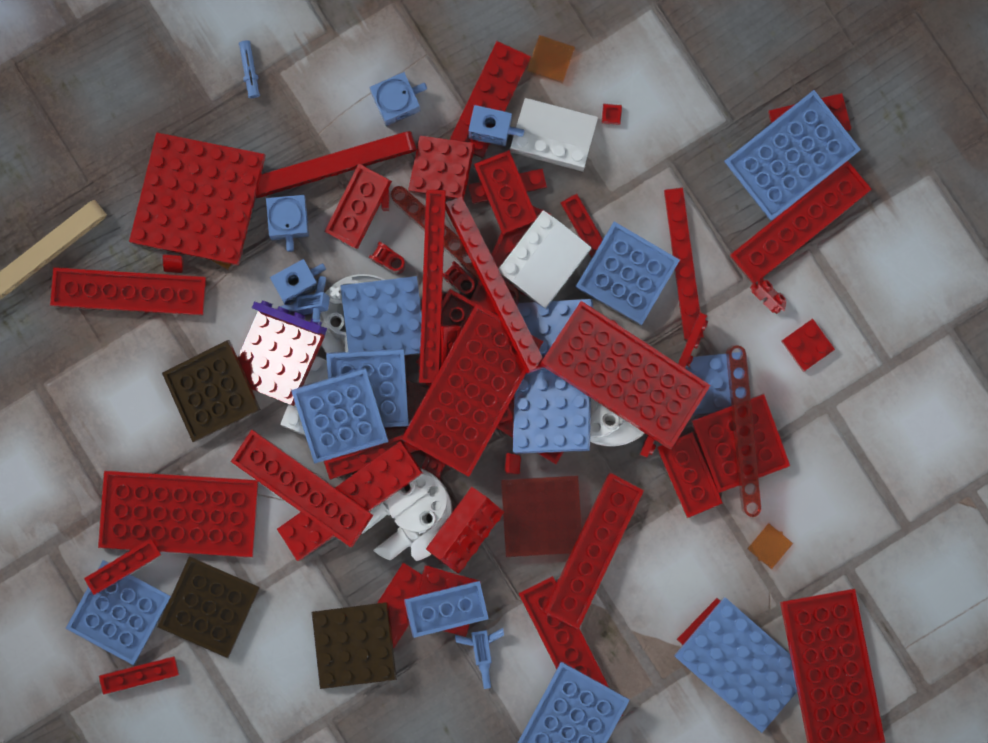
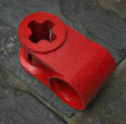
M380 241L373 255L368 257L393 274H401L406 268L403 257ZM395 260L402 262L399 268L392 267V263Z
M453 261L452 266L443 273V279L465 297L473 295L475 291L473 279L459 264ZM466 282L472 285L468 291H464L461 288Z

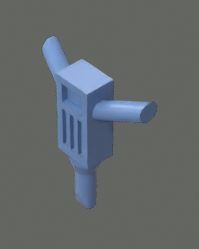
M319 277L315 294L299 296L292 304L280 307L301 315L313 314L312 321L320 322V312L328 311L330 297L324 293L326 277Z
M503 628L487 636V630L472 632V638L455 635L456 643L474 647L476 665H478L482 674L484 689L491 688L489 669L492 662L489 643L504 636Z

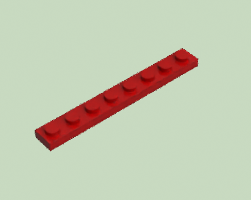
M682 187L664 190L672 255L680 260L674 270L684 340H688L697 316L700 313ZM701 330V332H700V334H699V336H698L699 338H703V337H704L702 330Z
M701 312L697 316L678 361V364L684 368L690 366L694 357L691 355L693 348L697 349L701 338L698 336L701 330L705 331L709 322L706 320L707 315ZM647 435L639 455L644 457L652 455L656 447L653 444L655 439Z

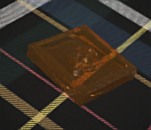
M539 35L527 72L563 83L575 47Z

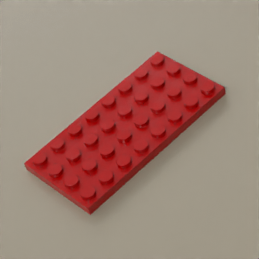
M580 301L540 365L668 449L673 447L711 386L583 301Z
M475 304L401 440L467 477L471 475L527 373L498 315ZM532 335L538 349H540L544 341Z
M104 471L98 548L132 550L152 538L160 552L253 558L258 481Z
M849 589L780 602L807 743H885L856 590Z

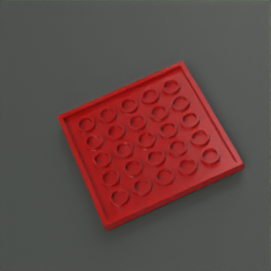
M156 132L129 242L239 266L266 155Z

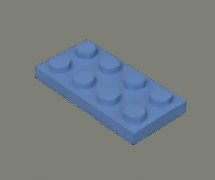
M480 581L404 599L413 638L488 619Z

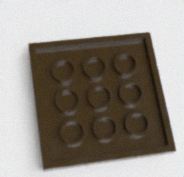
M226 340L162 372L192 442H197L261 410L230 340Z
M189 556L157 627L229 659L260 587Z
M388 602L312 612L320 689L397 680Z

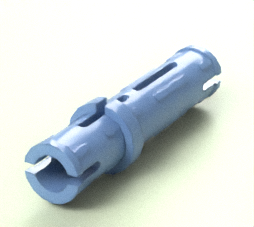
M249 40L241 41L239 46L245 75L243 80L246 82L248 98H257L260 96L257 83L259 78L255 72L251 42ZM246 53H247V55H248L249 67H248V64H247ZM249 72L251 73L253 85H251Z

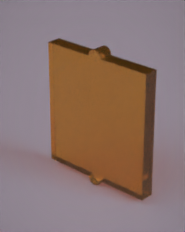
M768 523L747 549L757 557L758 561H762L772 569L793 543L783 535L782 531L779 532Z

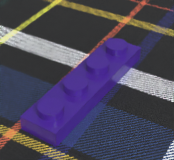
M264 300L261 303L255 301L253 303L252 309L315 333H321L324 336L326 334L327 328L321 326L322 322H313V319L310 322L306 321V316L296 312L294 316L288 314V309L278 306V309L272 308V303Z

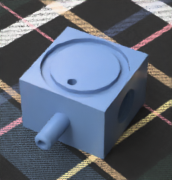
M405 72L369 87L386 127L420 112V105L415 94L427 90L425 83L411 88Z
M474 105L468 133L469 139L506 147L508 134L523 137L524 129L510 127L512 113ZM492 124L494 127L488 128L486 125Z
M304 195L266 198L269 237L271 240L286 239L287 252H293V238L309 237L306 198Z
M303 259L271 276L270 279L283 303L288 305L296 301L297 297L305 296L315 291L317 282L314 276L325 271L326 267L322 263L310 270ZM293 280H299L297 285H290Z

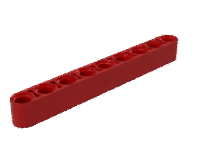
M412 132L399 133L261 174L256 198L356 170L358 164L366 167L415 152L417 149Z

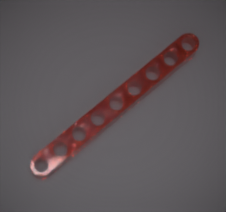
M402 186L394 187L390 194L393 203L425 232L423 220L425 219L426 207L406 188ZM398 193L405 194L402 200L395 199V196ZM416 205L419 207L418 210L414 213L409 212V208ZM445 225L444 250L482 284L472 262H464V258L468 254L460 238ZM453 243L460 244L457 250H451L450 246ZM504 279L510 293L516 295L514 301L518 305L520 301L518 291Z
M732 345L726 351L741 509L744 514L756 517L761 512V498L747 356L742 346ZM735 348L739 349L741 353L738 359L732 357V351ZM739 367L741 368L743 373L742 376L737 379L734 377L733 373L734 370ZM738 387L744 389V395L740 398L735 394ZM741 406L746 408V414L743 417H739L737 413L738 408ZM745 425L748 428V433L745 436H741L739 429ZM744 445L750 447V452L747 455L741 453V448ZM750 464L752 471L746 475L743 472V467ZM752 483L754 490L752 493L747 494L745 487L747 484ZM749 503H754L756 506L755 511L752 513L747 511Z

